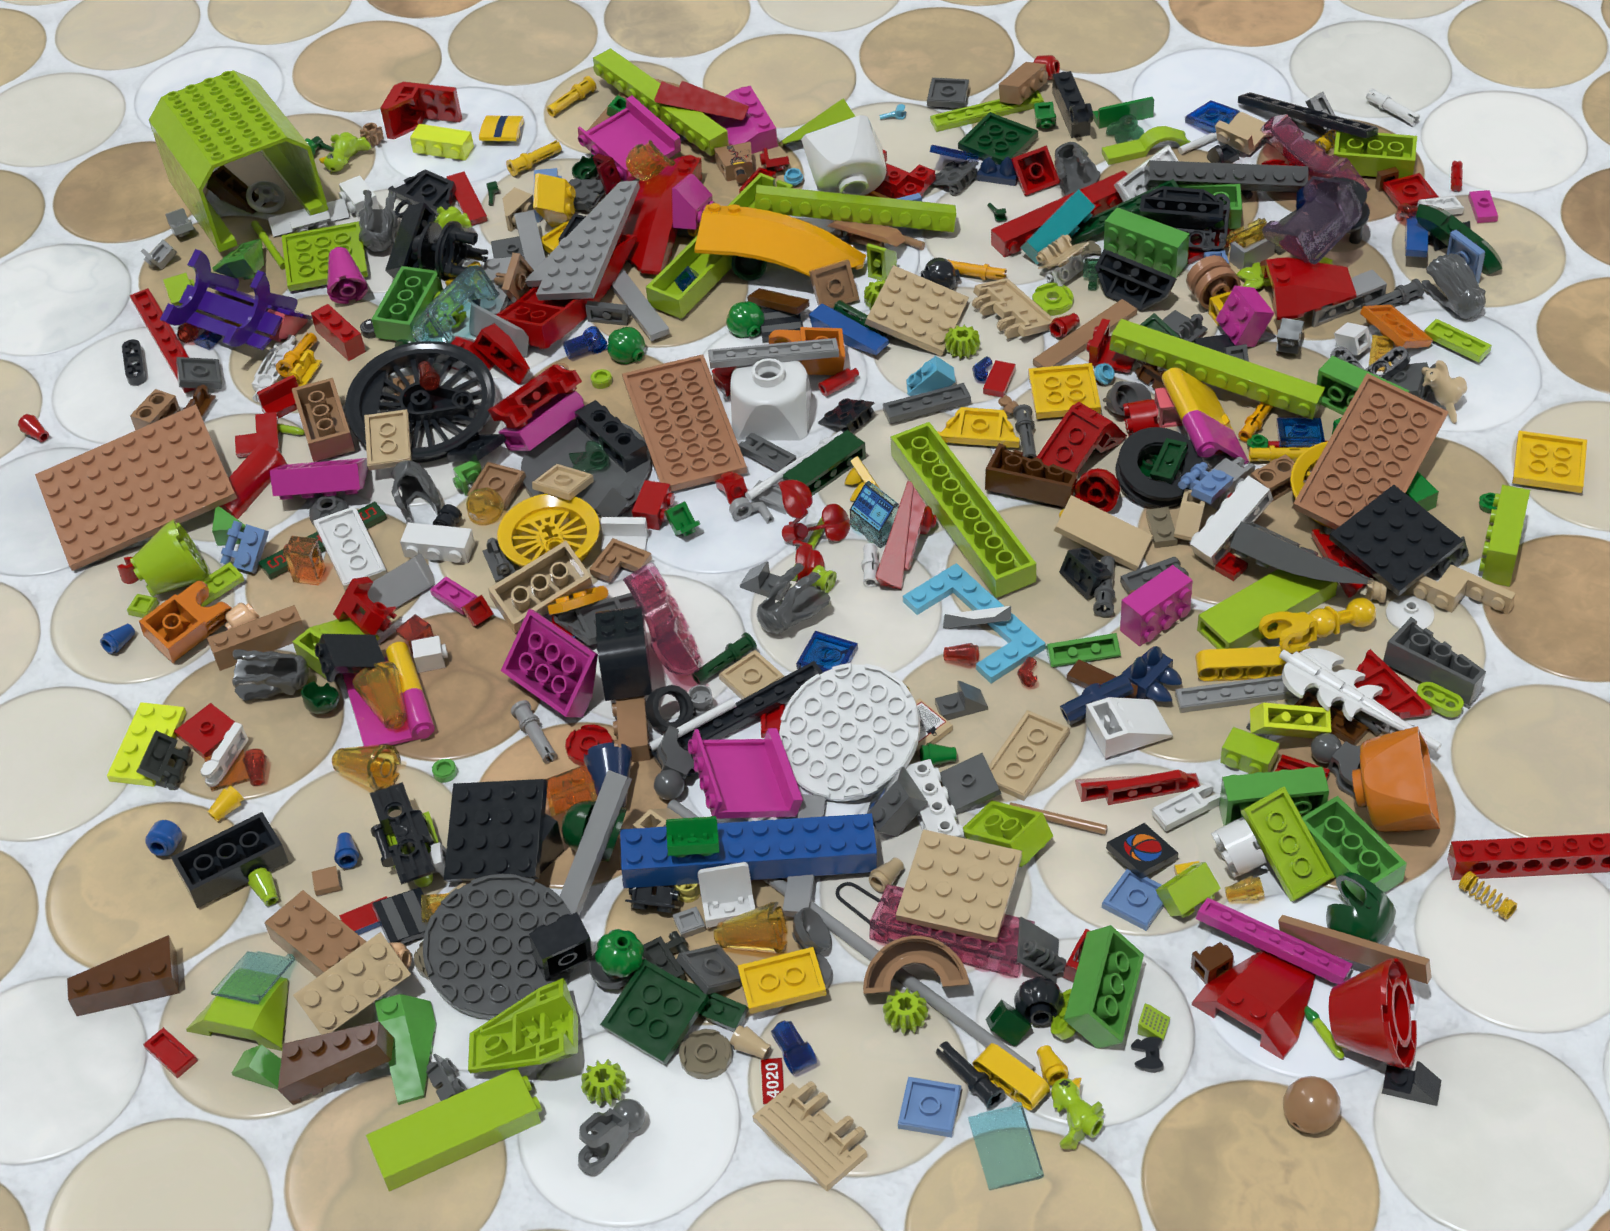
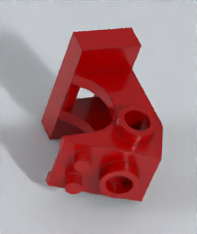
M368 576L354 578L347 587L333 615L338 620L351 618L366 635L376 636L380 631L385 632L392 625L390 619H395L397 616L394 613L396 607L387 608L380 602L373 603L368 597V591L373 581ZM360 606L366 611L364 615L360 611Z

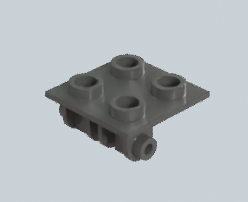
M949 162L941 172L935 174L936 181L931 185H948L951 194H959L961 190L977 177L978 170L975 167L979 162Z
M1174 310L1163 319L1181 339L1193 342L1208 330V328L1202 325L1203 316L1201 314H1193L1190 319Z
M1020 917L1017 962L1046 979L1057 983V974L1060 972L1064 973L1066 959L1058 956L1059 939L1025 918Z

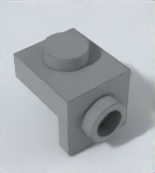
M183 208L165 214L170 229L175 236H186L190 234V230L194 229Z
M164 239L151 253H148L145 249L141 250L146 256L144 260L150 266L154 267L156 265L161 270L177 253Z

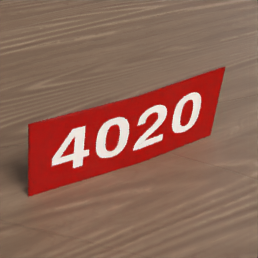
M782 1058L761 1059L763 1104L769 1103L784 1090Z

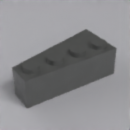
M1410 617L1387 642L1383 661L1416 680L1433 682L1458 694L1465 704L1470 705L1481 692L1486 671L1463 654L1457 655L1452 651L1451 645L1445 641L1441 643L1435 639L1432 631L1427 628H1420L1417 625V620Z

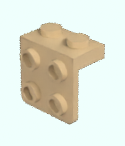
M1239 112L1229 124L1219 120L1215 125L1219 142L1228 144L1241 152L1251 155L1270 132L1271 126L1246 113Z

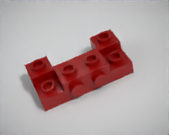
M883 150V155L886 162L887 151ZM885 163V179L873 191L892 199L919 193L922 197L928 187L936 181L935 170L919 164L911 172H907Z
M558 364L552 365L491 407L488 412L494 421H503L507 428L520 429L528 424L527 420L532 417V414L535 413L538 407L552 401L551 398L558 393L568 395L577 389L576 386L582 380L576 370H566Z

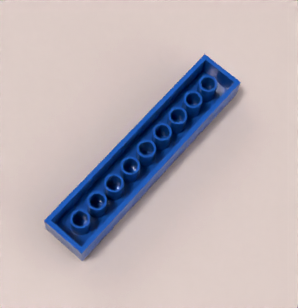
M872 813L717 823L719 853H713L709 856H702L700 854H691L685 857L668 856L666 827L620 829L623 888L699 884V870L746 862L749 866L750 880L788 878L802 875L821 876L868 873L877 868V849Z

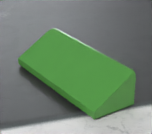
M1117 633L1046 645V652L1051 667L1075 664L1078 659L1088 662L1121 656Z

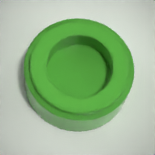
M440 759L433 764L432 773L436 781L446 783L456 777L457 768L451 759Z

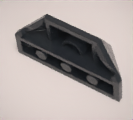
M1162 186L1148 194L1141 195L1139 214L1173 228L1204 230L1222 221L1224 201L1218 200L1204 189Z
M1106 249L1103 250L1095 265L1105 296L1116 301L1123 299L1140 311H1144L1166 299L1177 280L1173 276Z

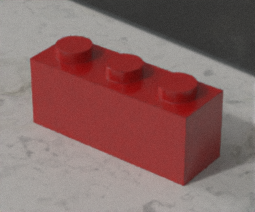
M329 304L311 312L316 332L348 361L366 352L361 333Z

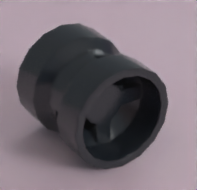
M446 504L440 510V515L433 521V525L456 527L455 524H458L461 520L462 513L457 507Z

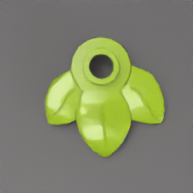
M1260 262L1254 263L1252 267L1243 268L1237 273L1239 278L1246 280L1243 287L1259 289L1262 286L1271 285L1270 279L1263 277Z

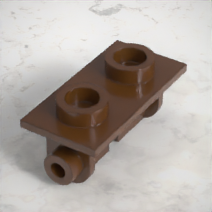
M1137 360L1141 364V367L1135 370L1137 378L1148 385H1151L1153 379H1155L1151 386L1152 388H1165L1162 382V375L1166 370L1161 371L1158 369V366Z
M206 385L197 386L193 399H190L182 410L196 404L203 418L216 395L209 394Z

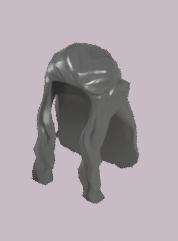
M1067 142L1055 150V168L1065 189L1066 196L1076 192L1078 189L1080 190L1098 182L1101 176L1096 165L1089 159V153L1076 142Z
M364 190V209L359 211V226L361 229L359 241H362L363 245L371 251L382 252L395 242V231L398 227L397 219L399 217L393 209L397 195L395 192H389L385 208L372 209V193L370 190Z
M1451 253L1433 259L1426 268L1427 274L1431 275L1447 297L1436 286L1431 284L1429 280L1421 281L1423 288L1460 318L1466 320L1477 316L1486 304V291L1479 287L1472 269L1464 258L1458 254Z
M410 460L399 462L391 472L394 479L391 493L406 523H414L408 506L415 496L425 499L430 503L437 516L440 515V499L435 484L430 475H428V472L416 462Z
M796 563L794 567L778 578L769 596L757 608V620L767 632L780 634L789 627L811 618L829 604L830 596L828 593L810 586L820 579L821 576L818 573L811 572L808 576L801 578L787 591L784 600L775 602L778 592L804 569L803 564Z
M235 649L232 653L234 660H237L232 684L235 687V693L243 700L266 699L283 692L288 695H294L295 691L302 689L308 681L309 668L304 657L300 655Z

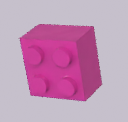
M1234 286L1215 320L1236 346L1247 344V347H1255L1275 313L1255 288Z

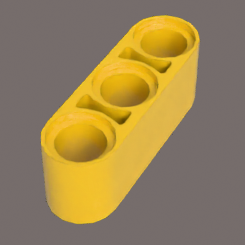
M990 1043L972 1063L978 1072H985L989 1076V1080L996 1087H1001L1007 1096L1027 1110H1033L1050 1092V1086L1041 1076L997 1044Z

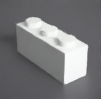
M410 522L407 523L400 541L404 557L413 558L420 553L424 559L454 563H468L475 546L472 529Z

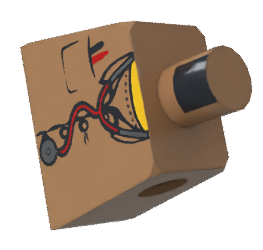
M751 142L714 148L716 165L726 181L736 180L738 183H744L747 178L751 177L753 174Z

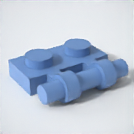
M1205 462L1194 465L1190 473H1185L1181 477L1178 486L1180 489H1191V496L1212 504L1233 484L1234 477L1216 469L1208 472L1206 471L1208 465Z
M233 521L231 529L229 528L227 532L229 537L226 546L221 551L223 555L220 563L227 564L230 562L231 557L235 558L234 567L256 574L269 531L246 524L243 533L240 532L242 523ZM237 538H240L241 542L238 551H233Z

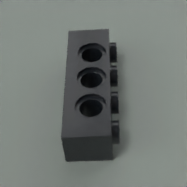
M594 400L575 411L577 427L626 473L648 461L646 443L642 439L639 440L630 428H626L618 417H614L606 406H602L598 401Z

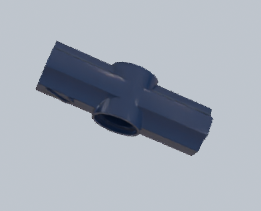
M1121 674L1101 685L1099 683L1089 685L1083 690L1082 695L1061 705L1060 710L1066 722L1072 725L1086 718V704L1108 697L1124 698L1134 693L1128 677Z

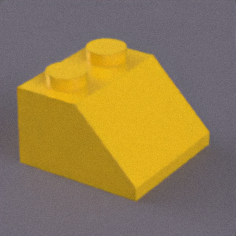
M540 173L535 174L533 208L551 227H557L566 221H570L575 214L574 198L576 192L574 187L566 179Z

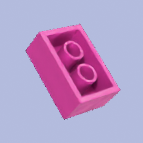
M1171 565L1122 599L1120 631L1139 647L1147 641H1152L1161 631L1169 629L1174 622L1189 614L1191 610L1193 580L1174 565Z

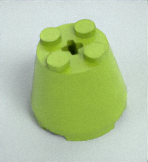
M175 519L166 523L130 559L135 567L134 573L140 581L145 580L147 583L146 588L152 597L191 585L211 574L205 560L200 559L201 555L196 549L195 543L179 522L176 523Z

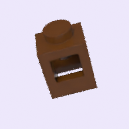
M1221 942L1214 946L1206 947L1200 954L1195 951L1192 953L1191 969L1207 984L1233 967V952L1227 945H1223Z

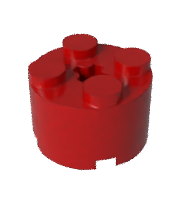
M1154 399L1123 404L1124 415L1128 416L1127 419H1124L1126 432L1131 431L1128 437L1145 428L1160 427Z

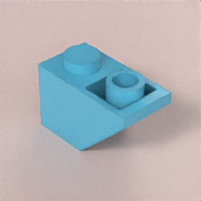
M935 355L931 360L925 362L919 370L908 377L906 380L908 395L914 396L953 385L956 382L954 367Z

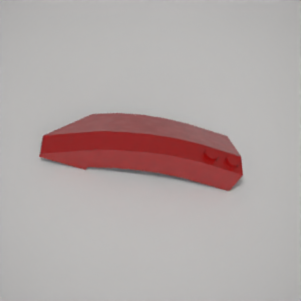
M693 155L678 157L654 167L644 173L640 179V189L621 233L637 236V240L626 260L630 264H635L637 270L641 273L658 275L671 258L673 245L679 228H673L672 188L689 174H694L701 182L702 160L700 157Z
M625 233L620 234L594 298L538 300L536 296L538 286L530 289L519 300L496 315L523 329L529 337V345L539 347L540 349L549 348L551 344L562 339L564 335L587 317L585 307L587 301L600 302L612 286L611 284L618 277L637 240V236Z

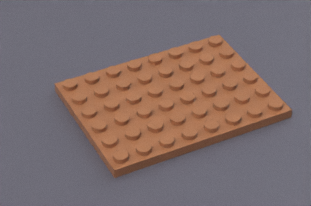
M196 404L35 474L72 571L155 535L166 523L175 519L176 523H183L237 499Z

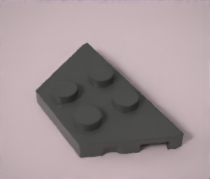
M635 591L566 612L553 614V620L586 644L593 645L597 643L595 612L635 607L638 602V593Z

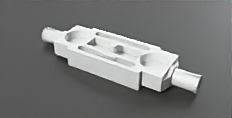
M288 335L284 343L276 342L257 370L252 382L253 390L256 391L252 397L255 402H259L258 391L285 378L277 372L276 364L279 360H283L286 352L292 351L295 348L293 344L296 341V337L294 335Z

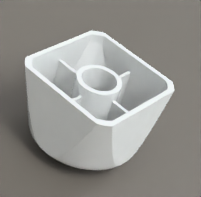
M859 115L808 133L801 139L818 191L864 196L875 190L885 179L886 165L882 145L867 116Z
M767 358L757 361L754 365L737 366L731 376L732 430L737 440H746L750 433H754L766 440H802L807 437L811 387L806 369L799 361L780 362L776 359Z

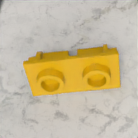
M309 349L302 353V357L299 360L300 364L297 363L288 374V377L291 375L296 377L298 386L307 385L322 363L321 360L315 359L314 352Z

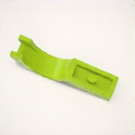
M1157 126L1146 131L1137 140L1102 147V155L1107 164L1112 165L1146 157L1153 146L1163 141H1175L1179 146H1183L1191 141L1185 137L1186 133L1182 130L1168 126Z

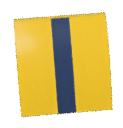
M486 115L480 129L479 141H517L520 137V128L524 124L523 116Z

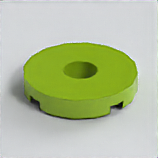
M1058 283L1043 284L1037 287L1032 295V300L1050 316L1066 313L1073 305L1074 296L1072 291L1065 285L1063 287L1058 286Z

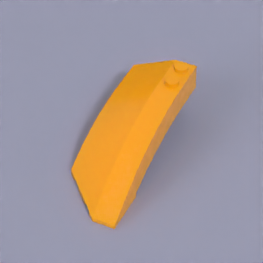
M712 203L706 205L702 213L694 249L695 253L734 255L775 263L810 276L809 271L846 259L850 261L851 268L854 267L856 270L863 268L866 261L864 253L822 228L784 214L740 207L736 204L720 206V204Z

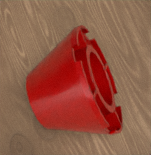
M1388 958L1333 987L1329 995L1328 1009L1331 1032L1337 1046L1398 1068L1411 1067L1415 1058L1417 1021L1411 1020L1409 1004H1415L1408 973L1400 959Z

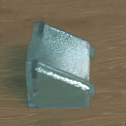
M473 265L467 267L426 307L412 329V335L416 342L437 341L451 343L455 339V336L451 335V328L456 324L451 314L459 306L465 305L469 300L486 298L488 301H493L500 295L481 266Z

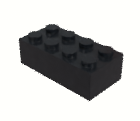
M263 812L171 857L179 877L197 908L248 883L249 874L256 869L266 868L270 872L288 863L284 848Z

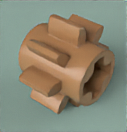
M367 123L363 126V130H360V137H365L371 147L379 145L380 140H384L382 127H377L375 123Z

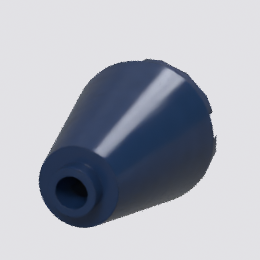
M614 743L598 744L589 748L587 755L584 753V763L597 797L608 770L630 778L632 751L626 744H621V747H614ZM628 791L622 804L624 808L626 807Z

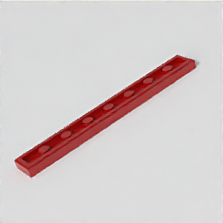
M149 288L130 295L132 303L178 381L176 359L177 357H188L170 324L160 320L163 312ZM181 387L184 393H188L196 389Z

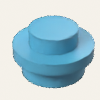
M797 168L788 169L784 175V182L793 186L803 181V174Z
M1106 363L1099 364L1094 369V375L1101 384L1107 385L1112 382L1115 372L1111 365Z

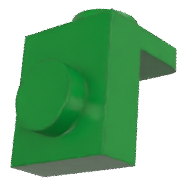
M1053 102L1034 103L1036 128L1047 129L1055 126L1056 114L1054 113Z
M685 501L664 511L675 535L683 534L684 537L696 531V526L700 525L699 520H694Z

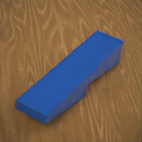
M820 304L809 314L812 327L842 328L844 344L877 355L889 344L887 338L824 304Z

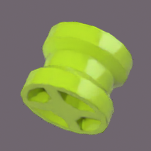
M818 565L812 572L818 573L821 577L810 586L820 587L822 591L828 593L835 585L837 573L832 570L826 571L823 566Z

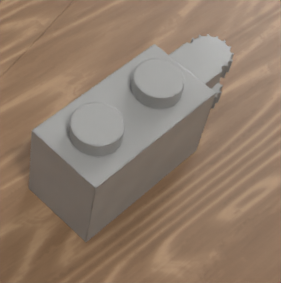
M1238 457L1233 462L1224 458L1213 469L1221 470L1234 477L1233 484L1212 504L1205 503L1218 510L1230 493H1234L1238 483L1244 481L1247 476H1251L1256 466L1249 463L1242 468L1245 460L1242 457Z

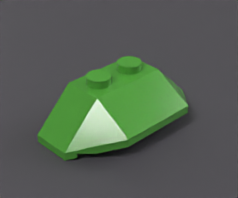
M261 239L240 244L236 250L230 252L212 268L213 272L233 278L243 277L244 280L255 277L257 271L264 266Z

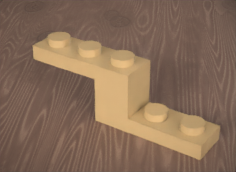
M1454 565L1449 566L1438 582L1424 576L1405 591L1451 613L1462 598L1467 596L1508 615L1513 608L1516 593Z

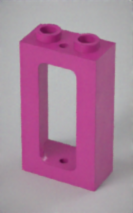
M577 391L568 395L558 393L551 398L552 401L538 407L535 413L532 414V417L527 420L528 424L520 429L505 427L498 433L504 434L507 440L505 442L507 449L515 451L532 450L575 418V411L585 406L582 396Z

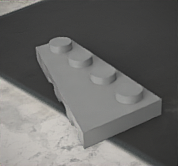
M511 257L493 258L484 262L480 307L495 315L506 308L509 300L508 296L503 292L502 286L495 285L494 278L498 272L507 273Z

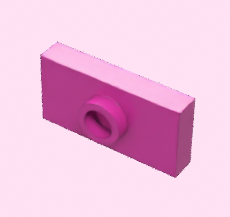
M1490 190L1470 191L1468 198L1476 222H1497L1498 213Z
M447 576L430 589L432 596L462 615L465 613L461 607L477 597V595Z

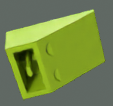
M351 618L336 619L310 627L292 641L296 654L304 657L308 667L324 678L326 676L322 673L319 658L315 655V646L319 643L322 634H364ZM378 635L375 636L378 641L380 637Z

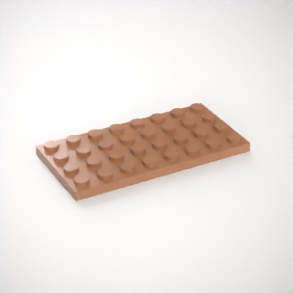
M703 354L622 373L623 382L642 436L646 442L658 481L670 484L671 492L713 482L721 478V475L726 472L732 471L739 475L747 473L746 463Z
M1367 373L1297 496L1292 509L1333 529H1337L1392 485L1397 486L1406 493L1449 412Z

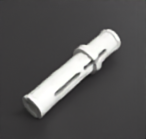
M1373 88L1369 90L1372 94L1367 93L1366 100L1378 105L1379 109L1389 111L1412 126L1417 124L1414 120L1419 121V114L1393 101L1389 95H1383Z

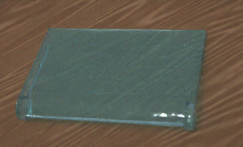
M247 951L215 987L211 995L259 1004L292 965L295 957L292 954H287L284 957L260 951L256 953Z
M1016 1102L1010 1107L968 1117L989 1190L1034 1181L1044 1177L1021 1102Z

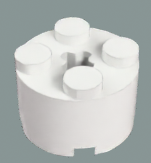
M1243 817L1211 833L1217 844V849L1222 858L1227 862L1233 878L1241 876L1267 862L1261 848L1259 849L1253 832Z

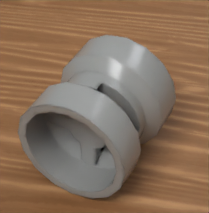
M696 685L689 690L688 694L693 703V716L698 717L714 708L712 691L708 686Z

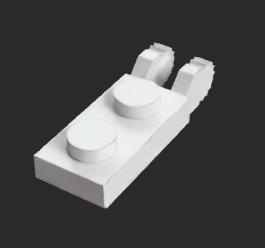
M234 722L230 730L226 732L219 747L213 752L211 760L203 764L200 773L206 778L205 783L207 786L215 787L219 784L249 740L242 724Z
M1207 783L1197 788H1192L1154 807L1152 815L1162 828L1168 831L1219 806L1220 794L1216 793L1203 799L1210 795L1214 789L1210 783Z

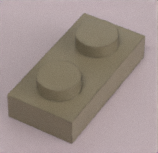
M1169 507L1146 509V518L1150 533L1153 535L1154 547L1177 546L1178 539L1174 537L1175 528Z

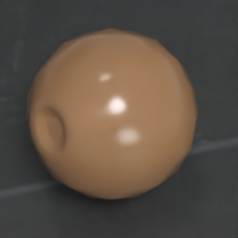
M1305 1076L1298 1078L1288 1087L1283 1097V1110L1287 1120L1294 1128L1301 1132L1317 1134L1325 1132L1336 1123L1341 1113V1100L1337 1090L1329 1081L1321 1077Z

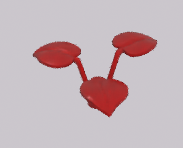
M785 480L778 483L782 493L783 505L787 514L796 519L783 527L782 537L788 543L793 542L794 545H801L795 555V563H801L804 566V569L797 574L798 580L808 576L816 566L821 565L824 567L821 553L818 550H813L811 544L802 542L807 537L808 532L825 528L828 540L840 541L849 533L850 519L840 505L829 504L822 511V521L824 524L807 528L806 525L798 523L808 514L807 508L813 503L812 493L808 486L800 481Z

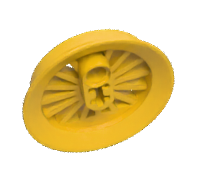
M541 494L521 501L505 514L498 527L497 539L503 554L521 568L567 541L582 562L598 539L600 523L598 515L592 506L578 497H573L569 501L550 494Z

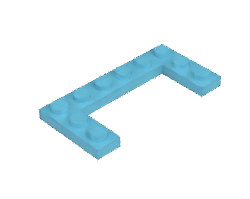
M957 563L903 595V602L916 615L953 593L972 611L1005 607ZM1011 613L1009 621L987 623L1008 644L976 663V670L992 684L1045 650L1046 643Z

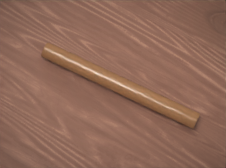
M1012 802L1009 804L1041 812L1044 814L1046 821L1103 835H1106L1107 825Z

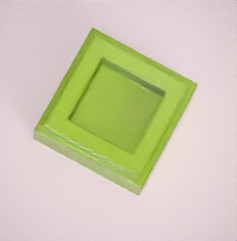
M137 594L127 608L128 615L143 618L157 607L159 601L156 597Z

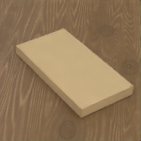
M1072 495L1054 529L1055 532L1104 556L1113 557L1116 562L1134 571L1138 569L1153 536Z
M1027 710L989 764L1000 791L1025 801L1070 734V728Z

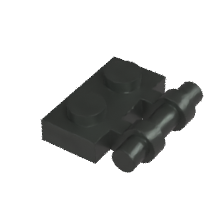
M156 730L136 772L157 782L164 775L168 779L166 787L174 789L183 777L182 771L184 766H187L190 761L191 748L189 746H183L181 750L175 748L178 740ZM170 758L175 761L174 767L167 765Z
M677 931L669 934L668 937L671 941L667 943L660 936L643 945V960L646 959L677 978L686 979L684 969L672 954L674 952L682 953L689 951L687 941L684 937H680Z

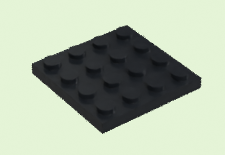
M1392 485L1330 533L1329 540L1397 596H1400L1459 549L1464 541L1395 485Z
M545 779L453 783L443 880L446 882H470L471 880L494 874H514L521 877L539 879L548 781Z

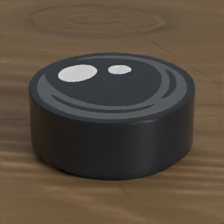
M368 319L362 322L360 325L362 335L366 338L376 337L372 320Z

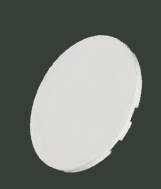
M852 663L834 666L831 670L822 674L818 673L807 680L794 693L785 707L781 717L782 722L779 732L794 777L800 787L812 795L826 797V800L852 801L881 791L901 767L906 769L918 745L920 716L912 694L906 685L893 673L871 664L852 665Z

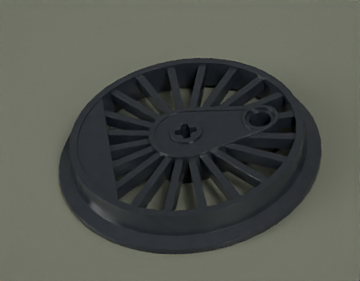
M412 342L381 353L369 361L357 373L346 395L345 412L354 435L366 446L364 415L407 409L410 434L415 427L411 446L412 461L416 463L429 462L447 457L449 452L466 444L481 432L491 416L488 410L495 405V385L487 366L472 352L445 342ZM418 364H428L425 382L419 381L416 366ZM443 364L444 366L434 383H431L434 365ZM412 366L415 383L410 385L400 369ZM452 367L459 369L457 373L441 385ZM395 373L405 389H401L388 380V375ZM468 374L472 377V379L452 388L465 375ZM477 385L481 388V391L471 393L467 391ZM385 388H389L397 395L385 392ZM481 399L480 405H474V400ZM451 422H459L468 426L462 430ZM439 424L455 433L456 436L448 439ZM429 426L435 429L443 441L442 443L433 445ZM424 427L428 447L418 448L421 429Z

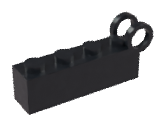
M1071 71L1053 74L1052 94L1070 137L1089 136L1090 123L1093 122L1091 104H1085Z
M406 199L401 201L395 208V214L402 218L385 269L393 278L396 277L401 266L419 268L418 257L412 251L413 240L415 236L422 234L427 224L434 222L436 213L424 202L413 205L412 202ZM408 204L406 210L402 213H399L401 208L404 205Z

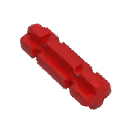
M1461 161L1452 162L1451 190L1453 192L1462 190L1463 163Z

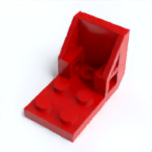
M403 81L392 87L380 107L387 139H396L414 131L418 124L423 123L424 119L459 123L462 120L456 87Z
M1077 402L1069 408L1036 458L1041 459L1043 464L1047 466L1054 464L1078 474L1094 449L1102 453L1121 444L1127 435L1113 421L1081 402Z

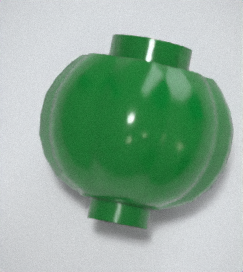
M749 301L739 302L730 308L726 318V325L729 331L736 337H756L760 333V326L764 323L765 318L762 310L756 303Z
M623 327L614 330L610 334L607 350L612 360L619 364H629L634 361L638 362L643 358L645 341L638 330L633 327Z
M614 929L598 940L595 960L607 975L624 978L641 967L644 946L633 932Z

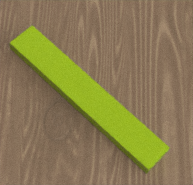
M1037 90L1020 105L1000 102V99L931 115L930 122L935 131L940 132L980 122L989 112L1002 117L1034 109V103H1042L1044 99Z

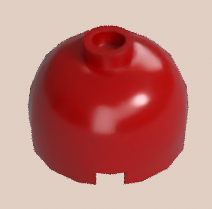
M1101 468L1090 469L1077 481L1075 497L1107 513L1117 504L1121 488L1119 481L1113 473Z

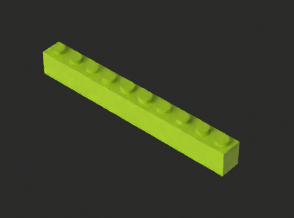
M611 48L593 57V70L597 76L603 78L608 84H611L626 96L630 97L632 95L656 117L674 129L678 134L684 136L689 142L698 146L702 151L712 156L715 154L714 148L729 146L727 130L702 112L656 103L654 99L661 83Z
M756 185L754 205L755 209L772 211L788 216L954 232L957 214L956 205L765 185Z
M1124 319L1119 321L1111 335L1109 348L1111 351L1167 370L1180 368L1207 384L1312 420L1322 403L1325 387Z

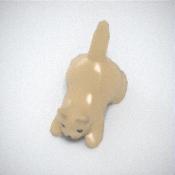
M1438 360L1435 368H1422L1421 372L1424 375L1422 386H1431L1436 400L1446 407L1452 423L1455 424L1457 422V413L1454 405L1466 393L1467 383L1460 376L1451 378L1446 363Z

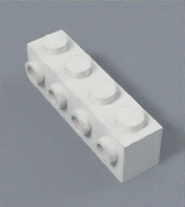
M1247 476L1244 481L1239 482L1234 493L1222 502L1220 509L1215 515H1211L1203 529L1192 537L1190 546L1193 553L1215 567L1230 551V544L1240 522H1255L1273 501L1270 489L1250 476Z
M931 759L909 764L906 767L907 772L928 801L916 815L922 831L924 829L964 838L961 824L957 825L955 821L957 817L954 806H949L948 804L949 796L945 786L941 787L939 769L933 767Z

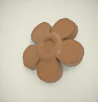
M1007 395L998 400V403L1004 407L1003 410L1008 415L1013 414L1014 408L1018 406L1017 402L1012 401Z

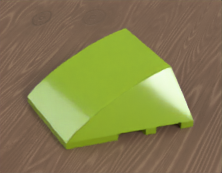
M240 969L232 975L186 1030L187 1032L210 1037L215 1032L255 1040L258 1045L282 1051L289 980L288 978Z

